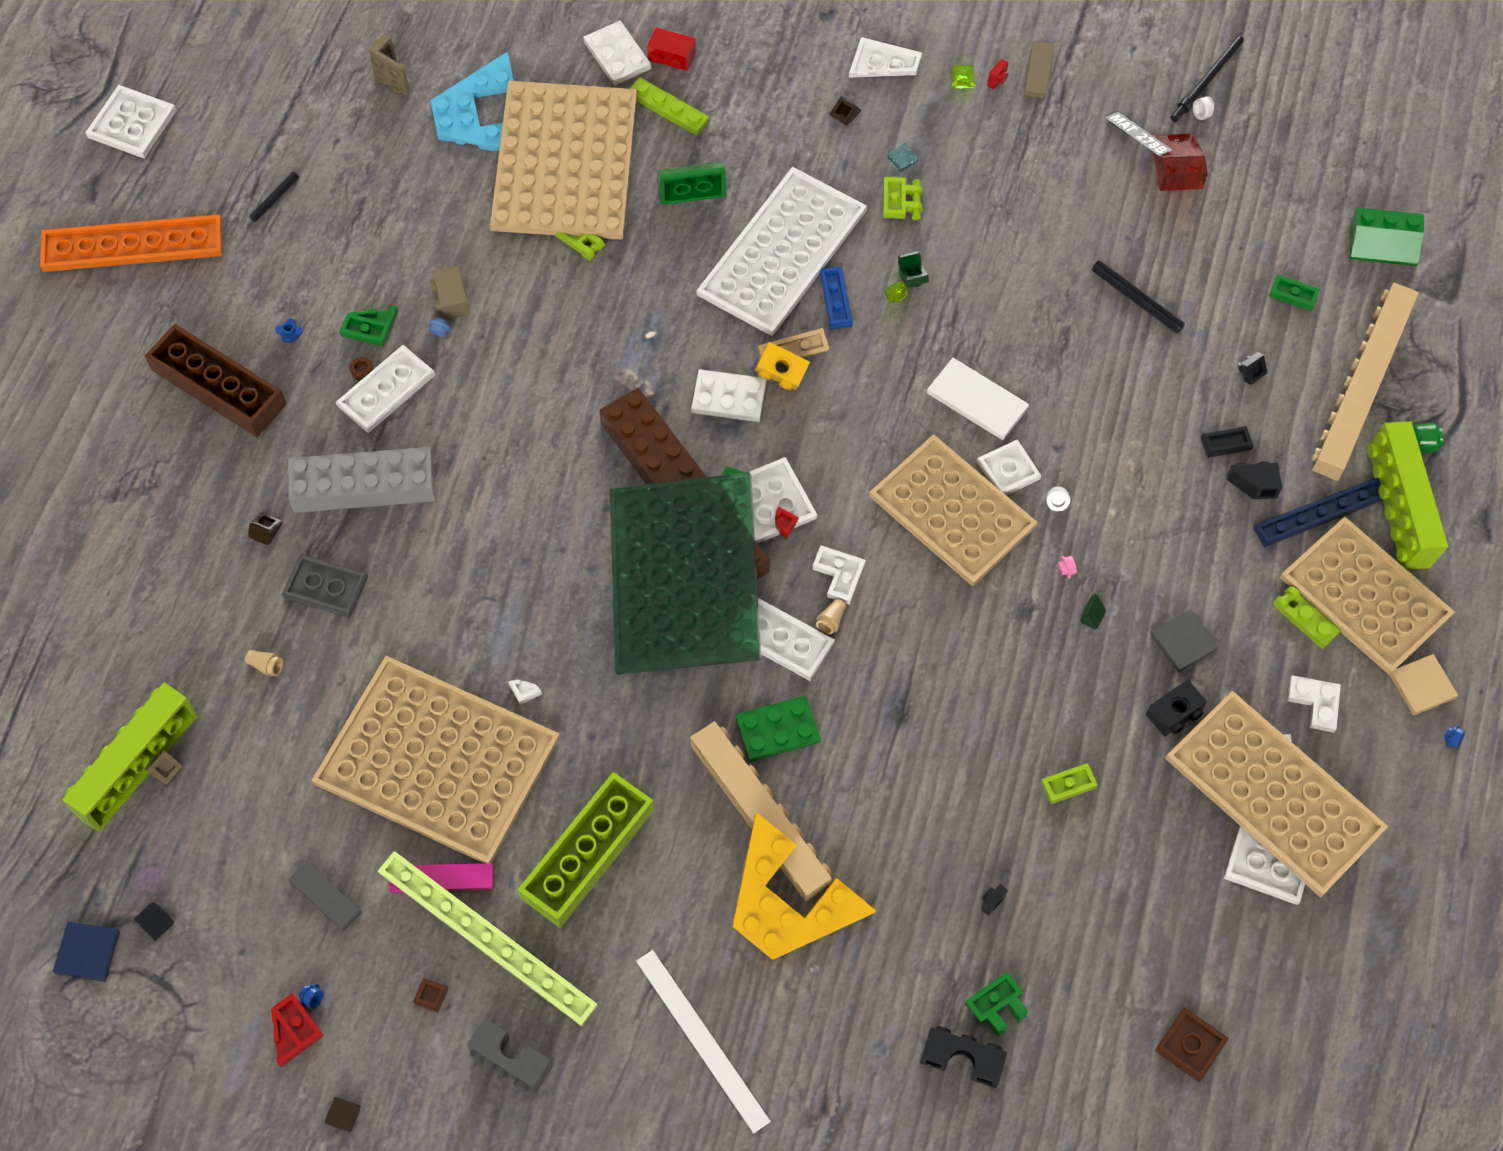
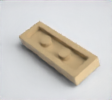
M823 328L771 342L801 358L829 351ZM768 343L757 346L760 358Z

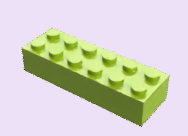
M1412 421L1384 423L1368 445L1367 454L1372 460L1373 475L1380 480L1379 496L1383 499L1385 517L1389 521L1391 538L1395 542L1397 549V559L1406 570L1430 569L1446 551L1448 543Z
M164 682L160 687L152 691L149 700L143 707H139L134 712L133 718L126 726L119 729L116 738L110 745L105 746L101 750L97 760L83 771L82 777L78 782L67 789L62 801L77 818L98 833L105 827L150 774L145 768L161 749L168 753L197 719L198 715L188 699Z
M613 772L517 889L520 899L561 928L655 811L654 801Z

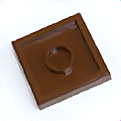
M1184 1007L1155 1049V1052L1200 1082L1229 1038Z

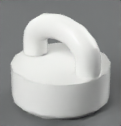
M1202 97L1194 101L1193 113L1196 118L1205 120L1212 116L1214 102L1211 97Z
M1053 487L1046 495L1048 507L1058 512L1066 509L1070 504L1068 491L1063 487Z

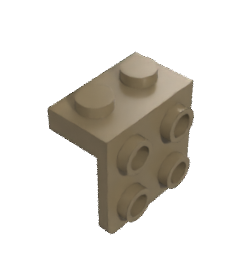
M384 33L368 49L374 72L373 75L380 83L384 82L395 92L407 96L410 91L405 68L396 61L392 37Z

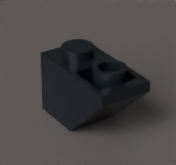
M1278 462L1236 463L1230 466L1226 476L1227 481L1254 500L1278 498L1282 489Z

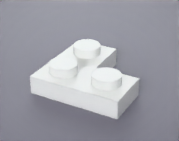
M820 546L812 570L833 576L834 578L827 597L840 599L850 605L866 560Z
M1291 675L1287 701L1311 706L1309 728L1332 733L1336 731L1341 684Z

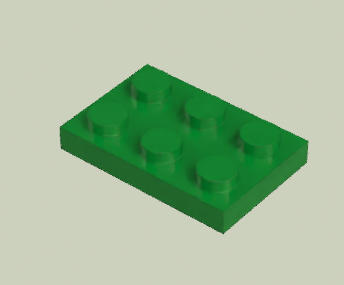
M806 695L735 715L749 763L821 743Z

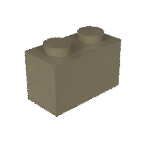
M459 265L433 270L434 280H430L432 293H437L438 298L434 299L436 311L442 312L444 320L469 315Z

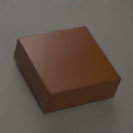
M423 978L413 1003L438 1013L448 987Z

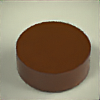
M364 357L356 358L350 364L351 375L358 381H361L374 370L372 362Z

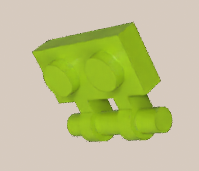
M884 177L883 218L905 219L906 212H911L913 220H920L921 213L923 212V204L921 203L923 188L921 187V181L915 179L912 181V185H906V178ZM906 195H910L912 201H906Z

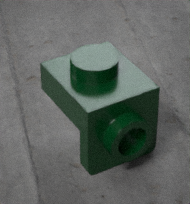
M919 251L898 256L899 275L907 287H918L921 284L929 283V276L921 264V254Z

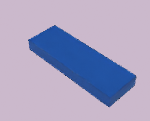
M842 266L821 269L820 280L830 330L852 327L853 321Z

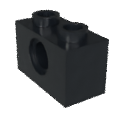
M1186 680L1151 704L1146 716L1164 737L1170 733L1175 735L1185 727L1187 721L1191 719L1194 722L1204 714L1203 709L1207 701L1192 683ZM1173 707L1180 708L1183 713L1175 712Z

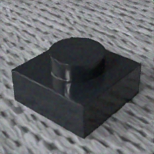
M1001 884L995 890L991 887L982 897L984 901L981 910L989 916L1006 898L1008 890Z

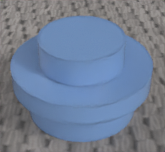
M435 318V320L429 321V331L437 336L446 337L447 333L451 330L448 322L444 319Z

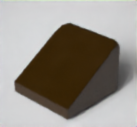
M841 96L829 115L848 126L861 112V109Z
M262 512L249 523L248 536L253 540L269 545L283 521Z

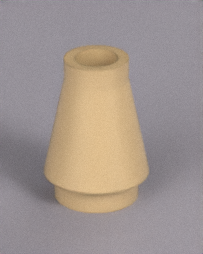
M834 599L832 604L817 617L816 627L819 631L831 635L838 630L844 610L846 609V604L842 600Z
M250 650L245 657L246 664L253 666L268 677L278 676L284 666V660L276 653Z

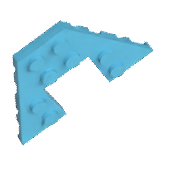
M508 52L430 100L438 140L454 141L461 145H465V143L477 145L480 149L489 151L500 150L503 123L480 127L474 98L507 92L508 81H514Z

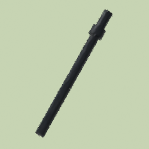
M1242 36L1236 37L1190 94L1178 103V108L1170 116L1173 122H1177L1184 113H1188L1193 107V102L1244 42Z

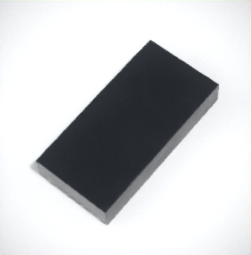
M1247 426L1206 433L1201 436L1207 458L1252 450L1254 446Z

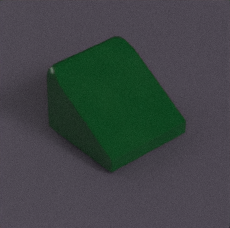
M1092 594L1080 619L1082 624L1093 629L1099 627L1106 613V609L1097 594Z

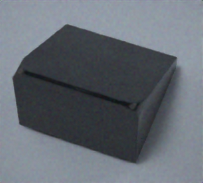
M154 901L134 918L137 924L154 941L175 923Z

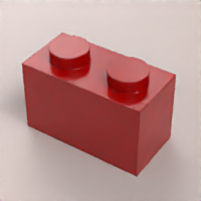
M655 27L647 45L648 60L688 71L696 53V38Z

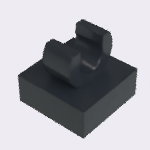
M1259 352L1252 356H1247L1244 362L1237 363L1239 372L1243 373L1244 382L1250 385L1268 373L1264 354Z

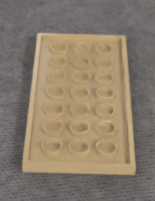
M1233 691L1174 747L1165 758L1320 898L1389 827Z

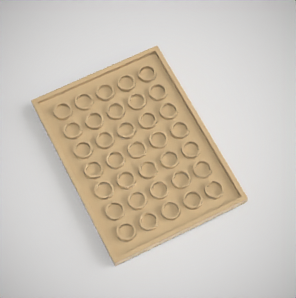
M508 81L490 230L556 235V232L572 236L595 234L599 238L623 240L637 89Z
M385 656L311 781L318 787L475 860L490 865L557 745L560 733Z

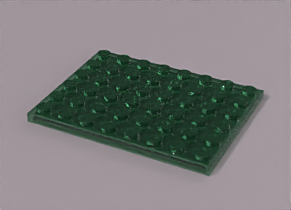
M750 472L610 489L615 673L621 675L761 660L752 475Z

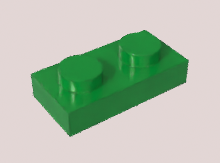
M1277 274L1269 297L1312 311L1320 289Z

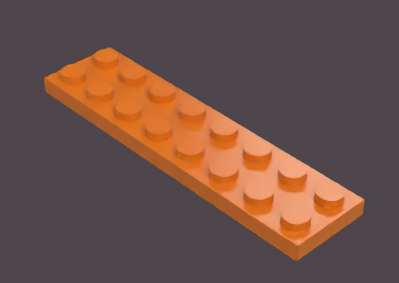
M220 214L41 230L40 268L42 272L222 256V218Z

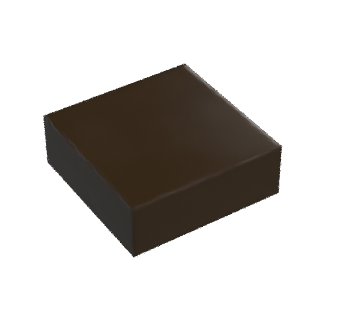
M334 1097L324 1123L351 1133L361 1106Z

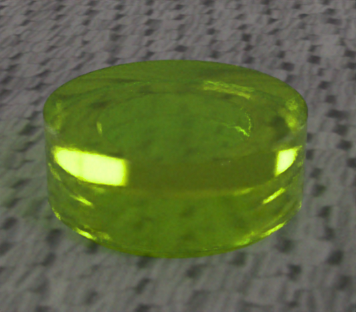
M898 282L889 286L885 291V295L889 302L896 303L908 295V289L905 283Z

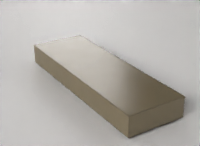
M1033 41L1024 96L1046 98L1054 44Z

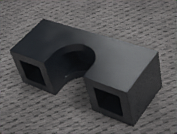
M936 1026V1028L930 1027L920 1063L945 1071L948 1061L952 1057L962 1055L972 1062V1081L997 1088L1008 1052L1002 1051V1047L993 1043L984 1045L978 1043L977 1039L972 1036L962 1035L960 1037L951 1034V1030L945 1027Z

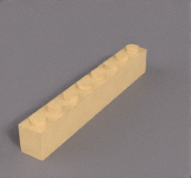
M715 721L690 737V746L751 829L753 827L754 815L759 813L797 845L780 868L806 903L829 887L832 882L831 876H833L831 870L825 863L821 864L816 858L818 855L814 847L810 843L806 844L801 838L803 834L800 828L795 823H790L787 819L788 814L785 808L780 803L777 805L772 799L773 793L766 784L762 785L760 783L756 769L751 764L749 766L743 760V752L737 745L733 746L729 741L730 736L723 726L719 727Z

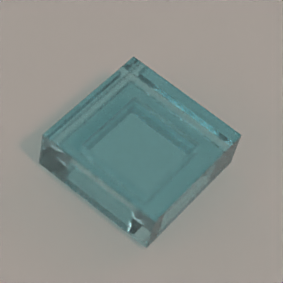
M906 143L888 153V159L900 172L918 162V156Z

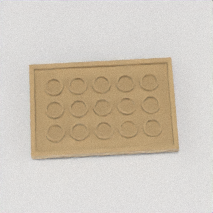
M934 434L869 492V497L972 587L1033 531L1038 523Z
M1346 517L1341 519L1280 576L1281 580L1289 587H1295L1305 600L1341 630L1345 637L1389 676L1455 613V611Z

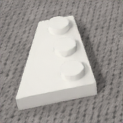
M861 37L849 72V78L916 75L922 59V52Z

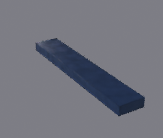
M1379 478L1370 479L1254 525L1253 529L1265 548L1383 501L1379 496L1380 480Z

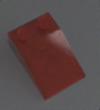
M1152 135L1172 149V151L1161 156L1153 152L1159 190L1203 189L1208 171L1205 155L1195 135Z

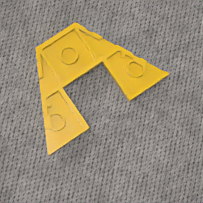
M756 813L754 815L740 891L732 922V927L773 960L876 912L873 907L837 878L832 881L805 917H802L765 885L797 845L759 813Z

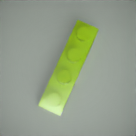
M641 77L630 88L637 89L636 102L696 136L710 122L709 116Z

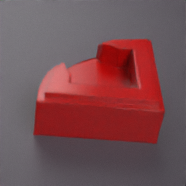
M778 506L775 514V526L781 536L787 539L796 526L799 517Z

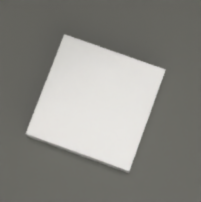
M1018 439L977 458V463L987 479L1006 496L1041 479V474Z

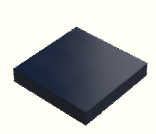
M67 922L53 973L106 982L120 931L113 928Z

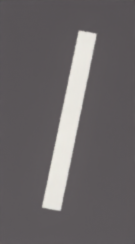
M652 950L638 959L636 962L751 1131L755 1133L771 1121L655 952Z

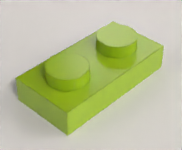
M1088 763L1043 778L1040 782L1050 805L1094 790L1098 786Z

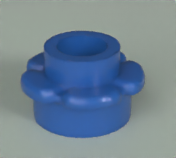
M1456 725L1454 728L1449 727L1444 736V741H1447V747L1449 748L1452 746L1458 749L1463 741L1466 731L1459 728V725Z
M313 984V986L306 985L300 991L299 1002L303 1007L314 1009L323 1000L324 992L320 990L318 984Z

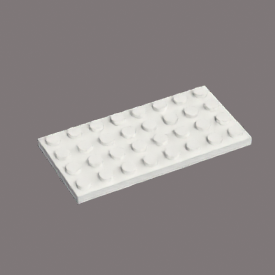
M792 167L697 289V296L773 337L820 274L821 269L826 266L865 214L867 205Z

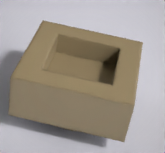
M161 749L145 770L162 784L167 785L182 765L165 750Z

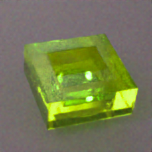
M952 65V87L974 88L973 65Z

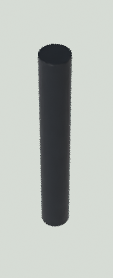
M293 171L249 215L250 219L256 222L298 180V174Z

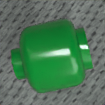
M1435 423L1418 424L1413 427L1421 454L1436 453L1440 450V446H1444L1442 427L1438 428Z

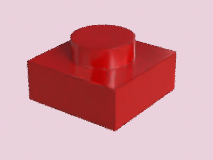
M1001 59L989 72L988 87L995 90L1000 83L1003 84L1009 74L1007 72V61Z

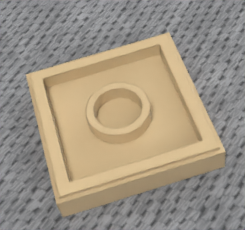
M1434 654L1399 667L1390 675L1413 716L1458 697L1457 692Z

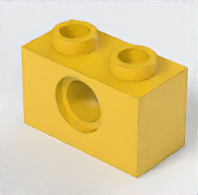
M768 342L755 371L759 372L758 376L768 381L773 379L779 382L780 387L791 391V389L796 390L810 362ZM776 364H784L787 372L779 373L776 370Z

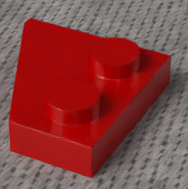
M294 993L271 1008L272 1022L274 1024V1042L276 1043L277 1050L276 1059L278 1065L283 1067L321 1039L323 1034Z

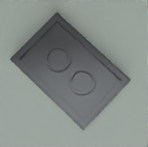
M300 554L281 595L284 599L350 618L368 579V575L364 572Z

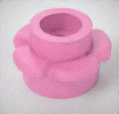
M1061 556V561L1058 562L1059 571L1062 576L1066 575L1067 578H1071V575L1077 574L1073 557Z

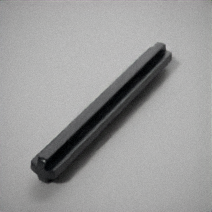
M1100 260L1093 265L1092 271L1168 328L1175 333H1180L1183 330L1185 322Z

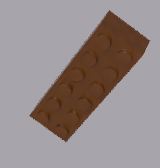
M174 324L145 355L153 372L255 437H258L287 405L282 390L177 324Z

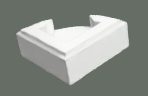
M518 679L509 682V686L519 705L542 695L541 690L534 683Z

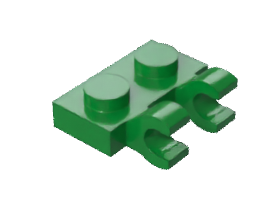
M1008 972L965 1001L966 1007L979 1024L982 1025L987 1021L997 1037L1006 1032L1005 1028H1007L1006 1023L997 1013L1008 1006L1018 1022L1026 1018L1028 1013L1026 1007L1019 1000L1023 992Z

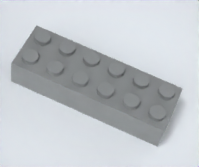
M431 447L288 458V500L294 513L434 502L435 476Z

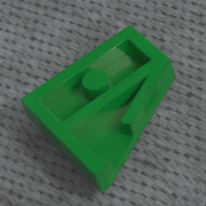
M390 306V310L384 311L369 309L365 312L347 313L339 331L340 335L384 347L399 312L398 307Z

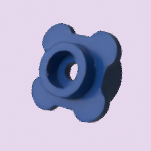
M287 319L285 323L275 328L276 333L281 335L285 343L296 341L303 333L302 328L296 325L294 319Z

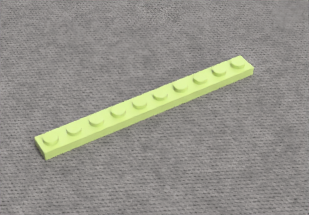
M395 851L378 870V873L581 1027L598 1007L596 1002Z

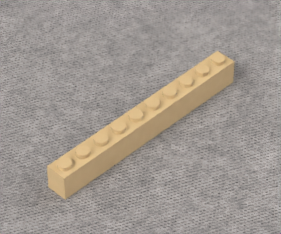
M1394 282L1390 290H1384L1380 299L1383 306H1377L1372 318L1376 322L1375 324L1370 323L1365 334L1369 338L1367 342L1362 341L1357 352L1361 354L1360 359L1355 358L1350 369L1354 373L1352 377L1347 376L1342 387L1346 392L1344 395L1340 393L1335 403V406L1338 407L1337 413L1332 411L1327 422L1331 427L1329 431L1324 430L1319 442L1323 444L1322 448H1316L1311 461L1315 462L1312 471L1339 481L1419 292Z

